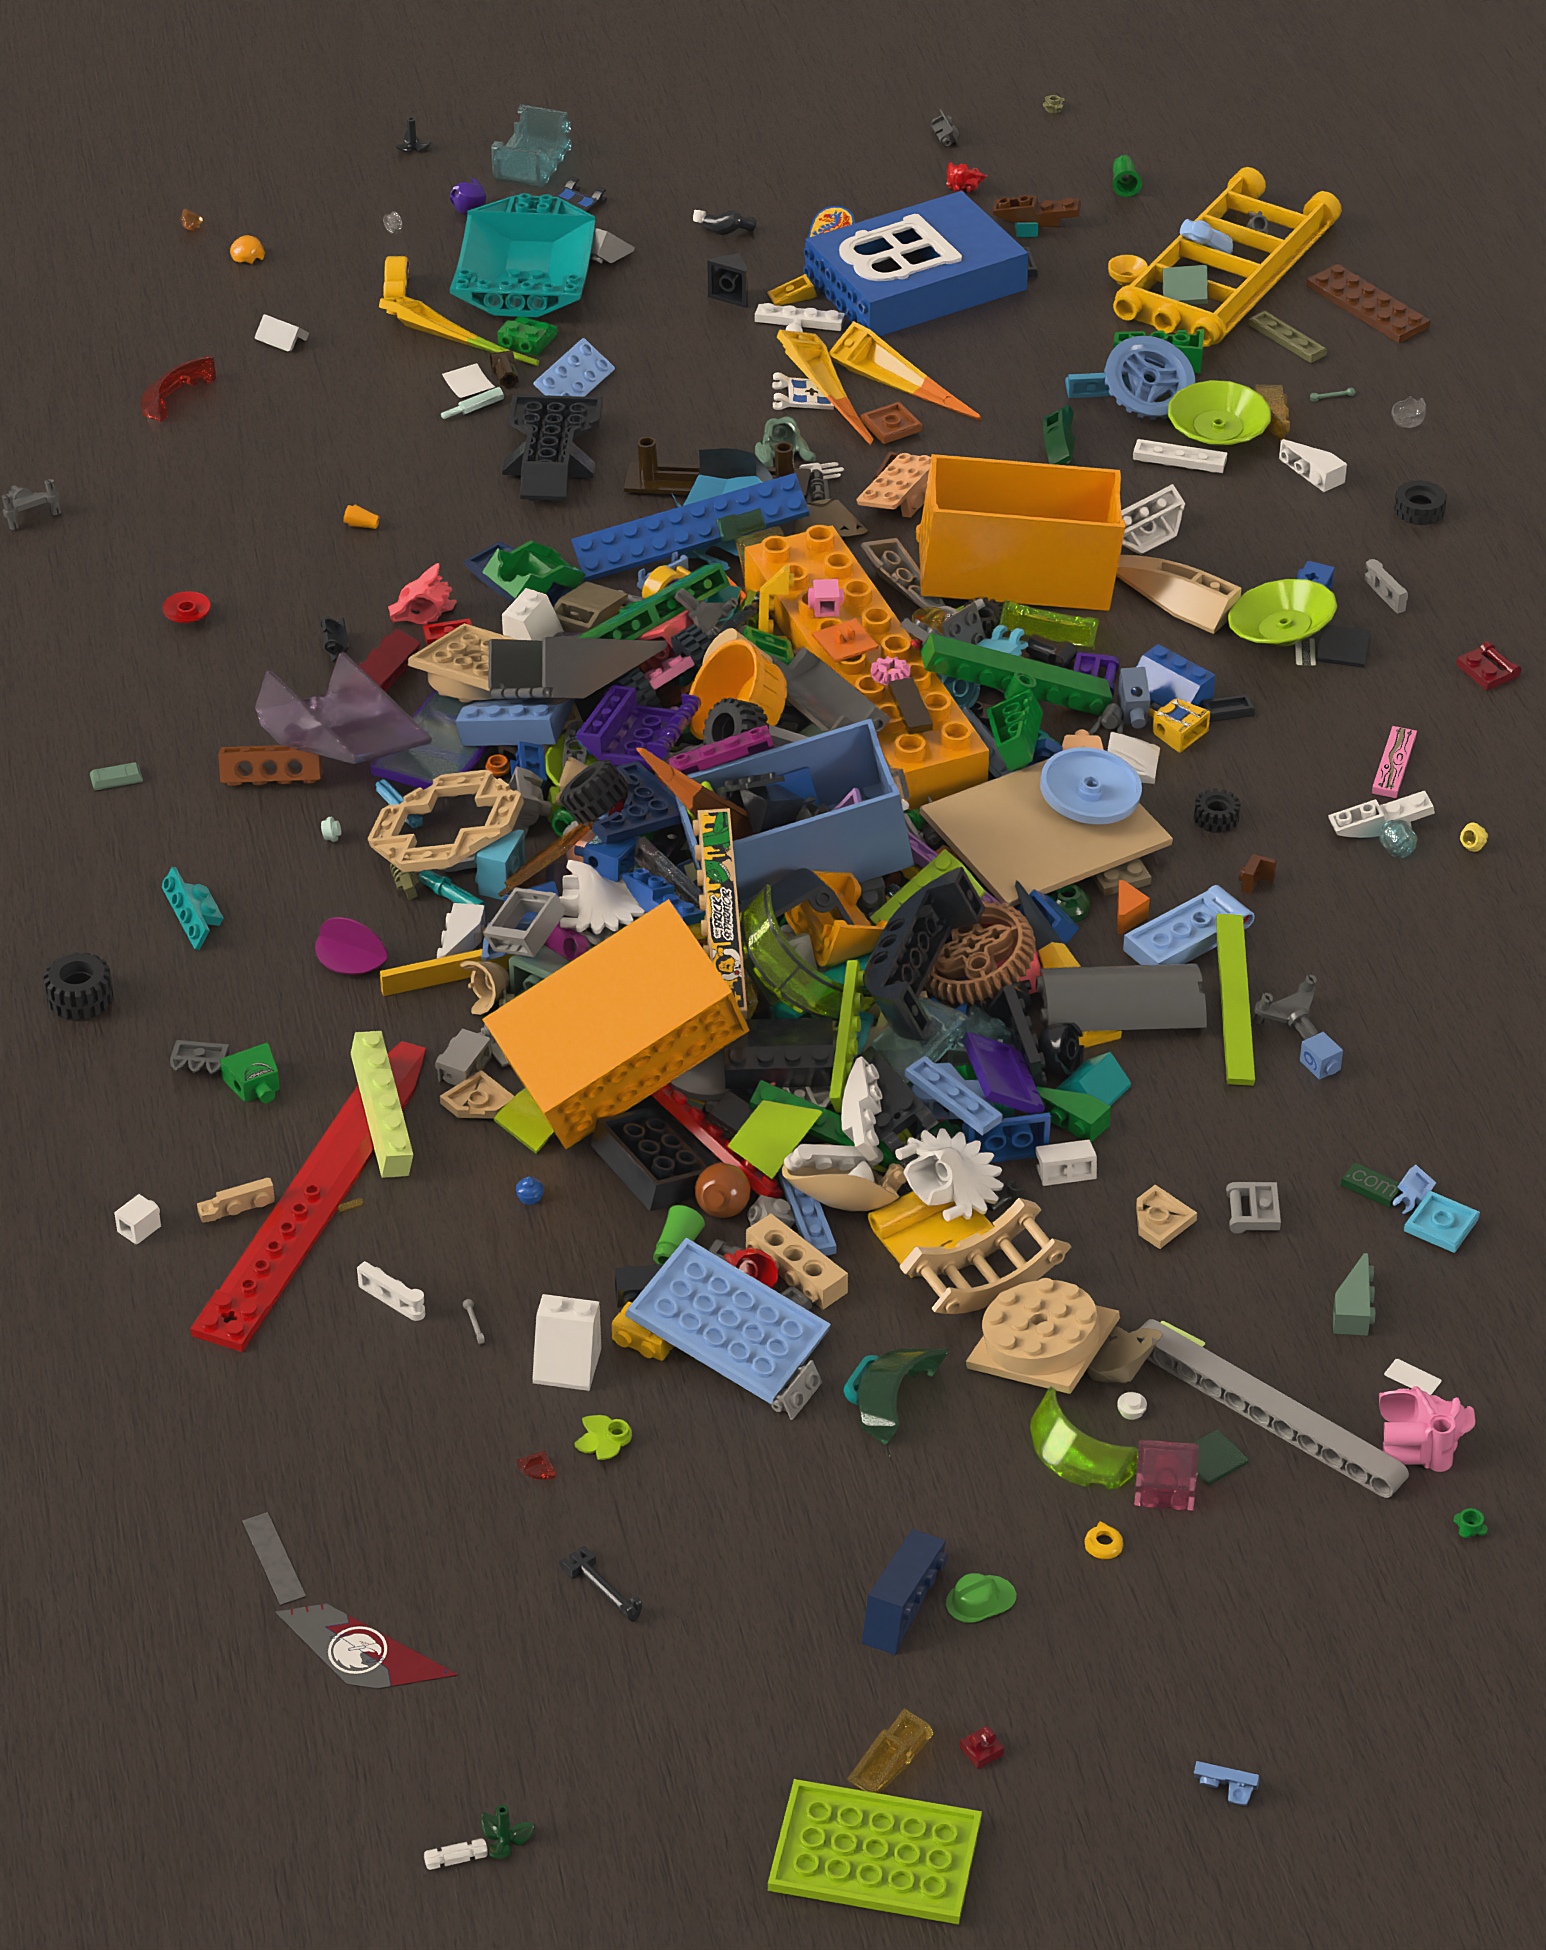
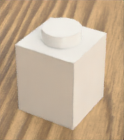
M140 1194L114 1212L117 1232L136 1245L161 1227L159 1207L154 1201L147 1200Z

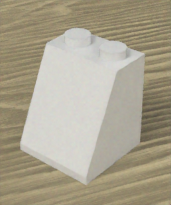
M525 588L502 614L504 636L518 640L543 641V637H567L548 596L535 590Z
M543 1294L536 1315L533 1383L590 1391L601 1352L599 1302Z

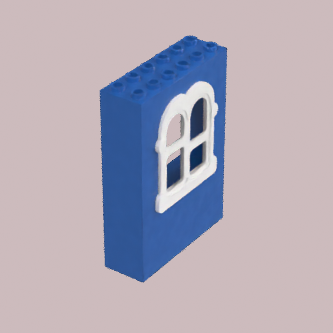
M963 191L805 239L804 274L815 284L817 289H820L826 295L828 300H831L837 306L839 311L845 313L849 321L852 323L854 321L870 329L878 337L1027 290L1028 252ZM917 250L928 261L912 265L902 254ZM893 258L902 267L900 270L881 273L875 271L872 268V264Z

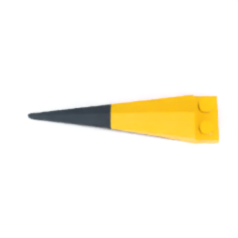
M1016 880L1015 888L1026 919L1034 932L1035 945L1042 967H1081L1026 890ZM1082 1031L1083 1037H1079V1045H1084V1048L1120 1039L1122 1031Z

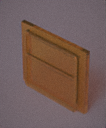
M593 821L586 826L581 822L528 859L504 882L506 886L498 895L503 897L566 853L593 828Z

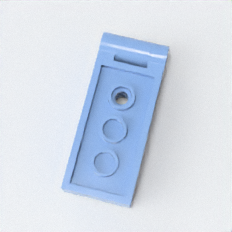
M1214 885L1208 891L1125 934L1123 951L1140 965L1185 964L1217 947V914L1243 915L1244 930L1253 923L1255 915L1219 885Z

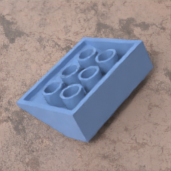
M574 698L481 700L462 707L455 721L462 746L518 745L519 741L539 745L556 744L575 700Z

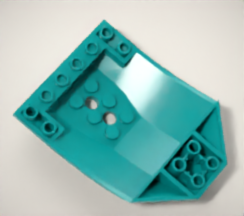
M527 193L511 196L467 211L468 215L462 249L450 287V294L492 315L539 317L581 299L590 262L595 216L559 197H552L548 194L531 196Z

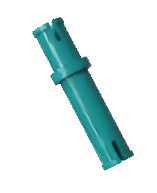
M430 869L420 872L419 882L434 890L436 895L444 896L454 903L484 905L486 909V902L451 882L450 878L442 877Z

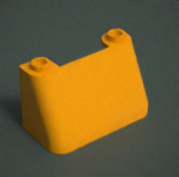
M813 871L835 892L854 925H847L844 920L834 921L829 912L820 913L815 911L808 900L784 913L786 921L797 935L805 932L810 935L816 962L820 966L833 967L847 962V960L873 952L888 921L882 920L876 926H872L857 907V900L861 896V886L852 873Z

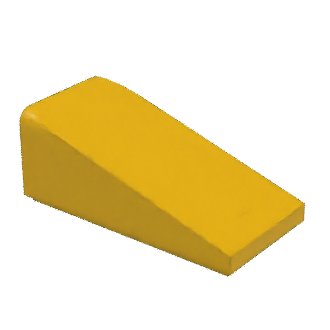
M806 274L767 292L774 306L817 297L814 286Z

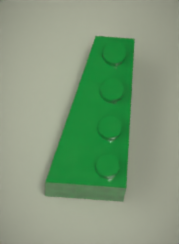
M1197 329L1196 333L1187 334L1186 330H1177V334L1155 331L1150 335H1146L1144 331L1115 332L1113 349L1119 343L1131 337H1157L1177 347L1189 360L1194 373H1201L1204 329Z

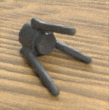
M1248 212V215L1253 218L1248 222L1246 228L1268 234L1266 229L1268 221L1262 215V212Z
M1115 703L1108 705L1102 716L1098 718L1096 724L1088 732L1089 735H1094L1101 725L1107 729L1117 728V733L1123 734L1125 722L1122 720V708Z

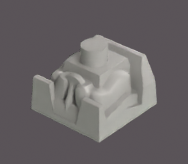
M518 766L515 768L509 786L511 790H517L522 794L524 804L511 832L524 830V837H526L530 825L536 823L539 815L546 817L549 815L551 802L543 801L542 789H540L543 779L532 771Z

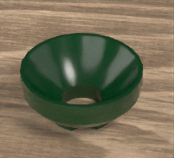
M1070 884L1047 894L1074 923L1088 917L1091 910L1090 897L1076 885ZM1069 893L1074 894L1075 896L1068 898L1062 896L1061 894Z

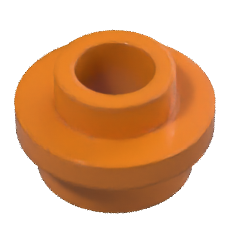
M493 755L488 758L485 769L492 772L494 777H501L510 771V763L503 755Z

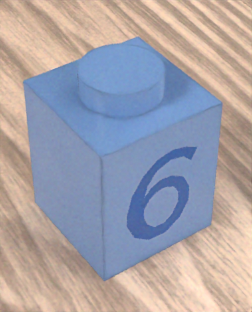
M1324 1032L1302 1041L1300 1061L1319 1080L1341 1070L1343 1050Z

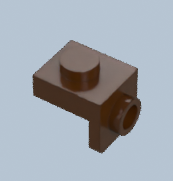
M1252 854L1247 866H1242L1240 870L1241 892L1252 894L1258 879L1273 882L1277 861Z

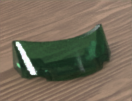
M901 1348L877 1358L869 1366L867 1373L861 1378L857 1389L856 1403H859L861 1413L859 1422L862 1429L887 1445L900 1426L896 1400L898 1388L904 1375L908 1374L915 1378L920 1372L928 1371L927 1375L933 1376L950 1350L948 1348Z

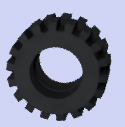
M724 698L720 703L717 702L714 705L713 710L710 709L708 719H705V729H703L705 738L703 743L708 745L767 725L769 729L767 715L763 714L764 710L758 707L757 704L734 698Z
M605 759L593 763L577 774L565 786L559 800L578 824H586L598 819L613 808L622 799L629 784L611 761Z
M75 952L72 955L66 954L61 959H55L53 964L48 965L47 971L44 972V985L50 1010L54 1011V1014L57 1016L62 1015L64 1019H89L90 1016H97L100 1014V1011H105L108 1008V1004H111L113 1001L112 996L114 995L110 968L104 959H100L98 955L94 954L91 956L87 952L79 954V952Z

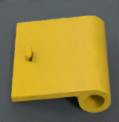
M914 1191L868 1213V1220L872 1230L900 1265L916 1246H944L947 1250L957 1247V1243L976 1233L982 1236L994 1228L984 1214L979 1213L973 1208L970 1219L959 1216L946 1221L943 1217V1211L956 1206L955 1201L929 1206Z

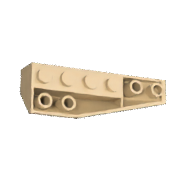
M1120 555L1116 574L1118 578L1172 616L1212 634L1217 632L1228 621V613L1232 605L1241 597V587L1202 570L1160 558Z

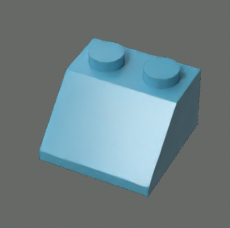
M524 830L510 832L475 853L474 863L477 864L475 881L478 884L479 895L504 900L503 896L512 893L514 888H516L526 871Z

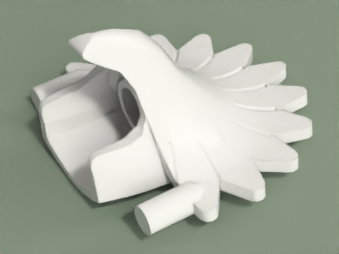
M568 860L567 868L572 872V875L563 876V894L559 898L566 910L564 915L578 918L562 917L560 920L561 928H576L577 932H582L591 926L594 933L599 934L605 926L612 931H618L619 923L629 925L634 922L633 917L645 915V910L634 899L623 878L619 882H615L601 877L597 870L588 864Z
M943 1128L939 1130L937 1138L924 1130L921 1134L922 1141L910 1137L906 1146L895 1151L896 1157L899 1160L914 1154L920 1155V1157L907 1165L904 1175L910 1187L924 1203L931 1206L955 1201L956 1206L943 1211V1217L946 1221L959 1216L970 1219L972 1208L981 1214H985L987 1212L985 1202L992 1204L998 1202L999 1198L993 1191L1002 1190L1004 1185L994 1177L999 1176L1002 1169L989 1164L994 1157L993 1153H979L980 1141L976 1140L966 1144L965 1136L962 1132H958L951 1139Z

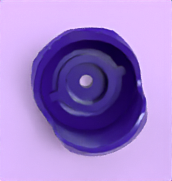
M471 178L474 184L461 182L455 185L450 193L451 203L458 212L464 215H468V210L484 206L486 203L485 189L475 178Z

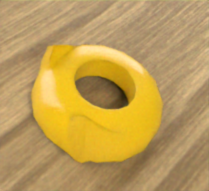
M1100 1521L1097 1527L1088 1531L1085 1537V1549L1096 1558L1112 1559L1121 1553L1123 1537L1116 1529ZM1100 1535H1106L1113 1542L1104 1545L1099 1543L1096 1538Z

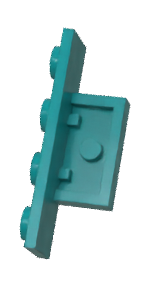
M171 867L168 875L163 880L162 889L195 950H200L210 931L207 924L220 926L224 918L207 887L201 884L184 883L177 868Z

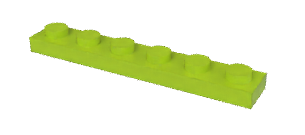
M847 960L829 1097L836 1113L842 1112L845 1087L854 1066V1055L858 1054L856 1036L857 1032L861 1030L859 1012L864 1007L862 989L863 986H866L864 980L865 970H862L858 960Z

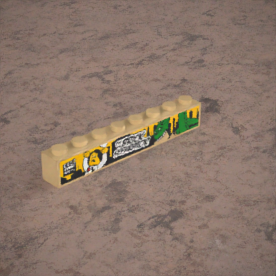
M730 808L698 810L697 820H693L694 836H699V845H695L696 861H701L702 869L697 870L698 886H703L704 895H699L700 911H705L706 920H701L702 936H707L708 945H704L703 950L733 992L744 1019H747Z

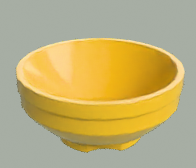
M1134 255L1116 256L1108 263L1109 275L1120 285H1130L1148 267L1144 259Z

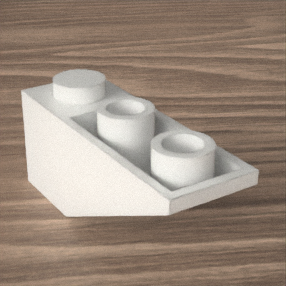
M1281 440L1279 459L1320 490L1325 492L1345 483L1347 464L1330 452L1292 441Z
M453 903L451 913H447L446 916L447 931L443 930L441 945L443 947L438 948L437 959L470 952L482 942V930L486 925L484 905Z

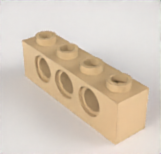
M770 1213L746 1229V1249L756 1248L770 1255L776 1262L778 1275L785 1279L789 1286L793 1285L822 1310L848 1293V1273Z

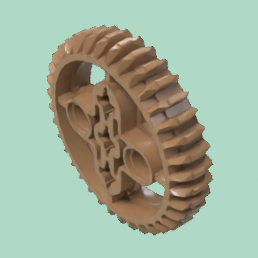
M986 899L983 902L986 908L978 924L952 929L947 939L952 936L953 941L944 944L924 985L929 994L932 993L935 998H940L943 1002L949 1000L952 1004H955L958 1001L963 1005L966 1001H969L973 1005L975 1000H980L982 1003L988 997L993 1000L994 995L1003 986L1019 983V977L1026 976V969L1031 968L1030 964L1034 961V953L1036 952L1034 932L1028 920L1020 911H1017L1013 906H1007L1005 902L999 904L995 900L990 904ZM980 924H996L982 929ZM1009 958L1000 968L997 969L996 963ZM965 975L969 979L967 981H953V979Z

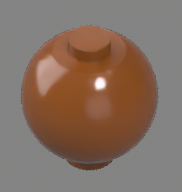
M713 1164L707 1167L696 1181L695 1196L699 1206L704 1212L716 1218H730L737 1215L746 1207L750 1198L751 1188L746 1174L733 1164Z

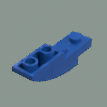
M637 868L633 872L623 874V881L628 890L646 913L669 899L687 926L701 923V920H704L705 912L694 907V904L687 903L679 899L677 895H674V885L664 881V878L655 876L644 868Z

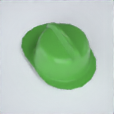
M971 1573L960 1578L955 1588L950 1591L947 1596L946 1607L954 1619L963 1623H974L1009 1610L1016 1601V1591L1008 1580L999 1576Z

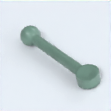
M1348 388L1346 391L1325 394L1311 393L1310 400L1316 402L1321 398L1342 395L1354 396L1355 389Z

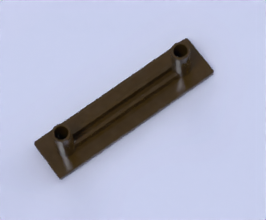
M649 436L640 438L637 442L639 462L629 463L623 487L624 492L689 495L699 476L700 464L658 463L656 440ZM780 442L775 445V467H767L773 479L796 473L804 498L806 499L811 469L794 468L793 445L789 442Z

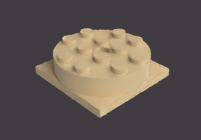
M464 623L409 657L408 666L427 671L428 682L438 691L439 695L459 698L461 702L497 699L491 695L493 689L488 688L489 640L518 639Z
M1042 1278L1038 1281L1017 1285L1001 1292L985 1311L982 1321L984 1335L966 1360L967 1369L1071 1394L1119 1321V1311L1095 1305L1088 1293L1075 1284Z

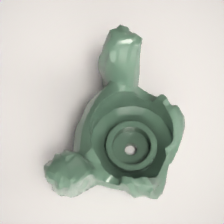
M787 416L780 419L772 418L767 421L763 440L755 446L756 456L766 467H773L775 445L780 442L791 443L794 454L798 452L805 461L815 462L816 455L809 450L807 443L800 436L799 428L793 418Z

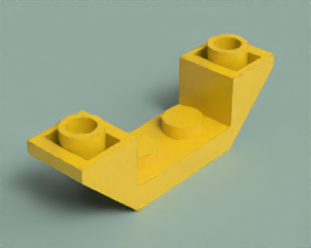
M790 565L783 566L760 588L759 630L773 634V620H769V611H774V596H769V594L789 595V588H794V573H790Z

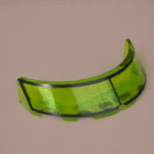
M766 884L739 914L744 939L741 944L744 953L750 955L756 966L753 969L770 991L774 992L782 1002L797 1012L802 1013L806 1011L817 1016V1018L832 1017L833 1021H839L844 985L814 969L793 949L777 923L772 908L771 887ZM862 989L864 1007L860 1011L867 1013L876 1002L869 990Z

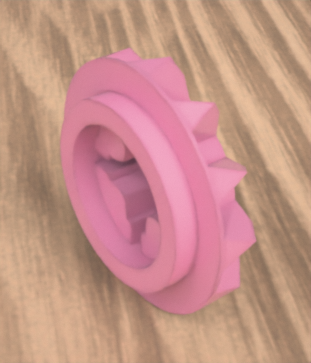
M887 656L886 659L878 658L877 662L872 663L871 676L878 683L888 685V681L909 678L910 666L907 665L906 660H899L898 657L889 658Z

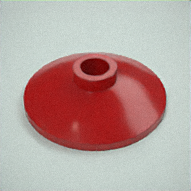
M185 591L168 597L164 601L162 608L164 615L168 619L179 623H190L204 618L209 613L211 606L209 599L205 595L198 592Z

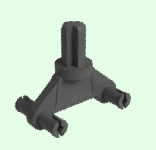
M53 479L44 481L47 492L33 493L28 488H19L13 485L11 486L12 490L2 496L4 504L3 514L8 520L10 530H15V527L16 529L19 528L16 515H18V512L48 502L50 503L52 515H58L62 512L59 505L60 494L56 492Z
M681 588L674 596L677 601L690 611L688 616L697 627L702 629L703 633L707 634L708 639L712 642L720 634V630L715 627L717 621L721 618H727L731 614V610L738 605L737 600L733 597L726 603H706L704 600L698 602L684 588Z
M1311 974L1307 975L1305 981L1300 984L1298 993L1272 1004L1273 996L1270 993L1263 994L1262 999L1256 1003L1254 1008L1256 1013L1253 1017L1256 1024H1261L1262 1022L1263 1024L1265 1018L1288 1023L1291 1028L1298 1030L1304 1040L1319 1034L1309 1020V1007L1315 993L1316 977Z

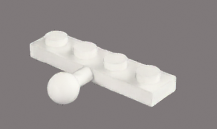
M771 303L759 304L755 312V322L788 325L786 330L803 332L802 327L841 331L845 320V313H838L835 310L801 309L790 305L784 307L774 306Z

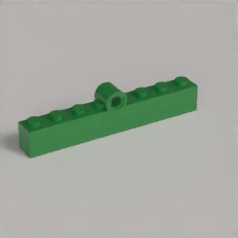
M710 564L699 568L650 597L621 608L618 615L577 638L622 640L638 638L687 610L674 597L681 588H684L699 602L729 586L730 583L722 564Z
M931 633L921 650L925 670L1003 690L1006 699L1031 688L1038 700L1102 716L1105 708L1112 700L1107 679Z

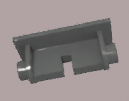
M940 109L941 116L932 120L931 127L943 146H949L955 141L960 146L957 139L960 134L956 126L953 124L949 114L945 116Z

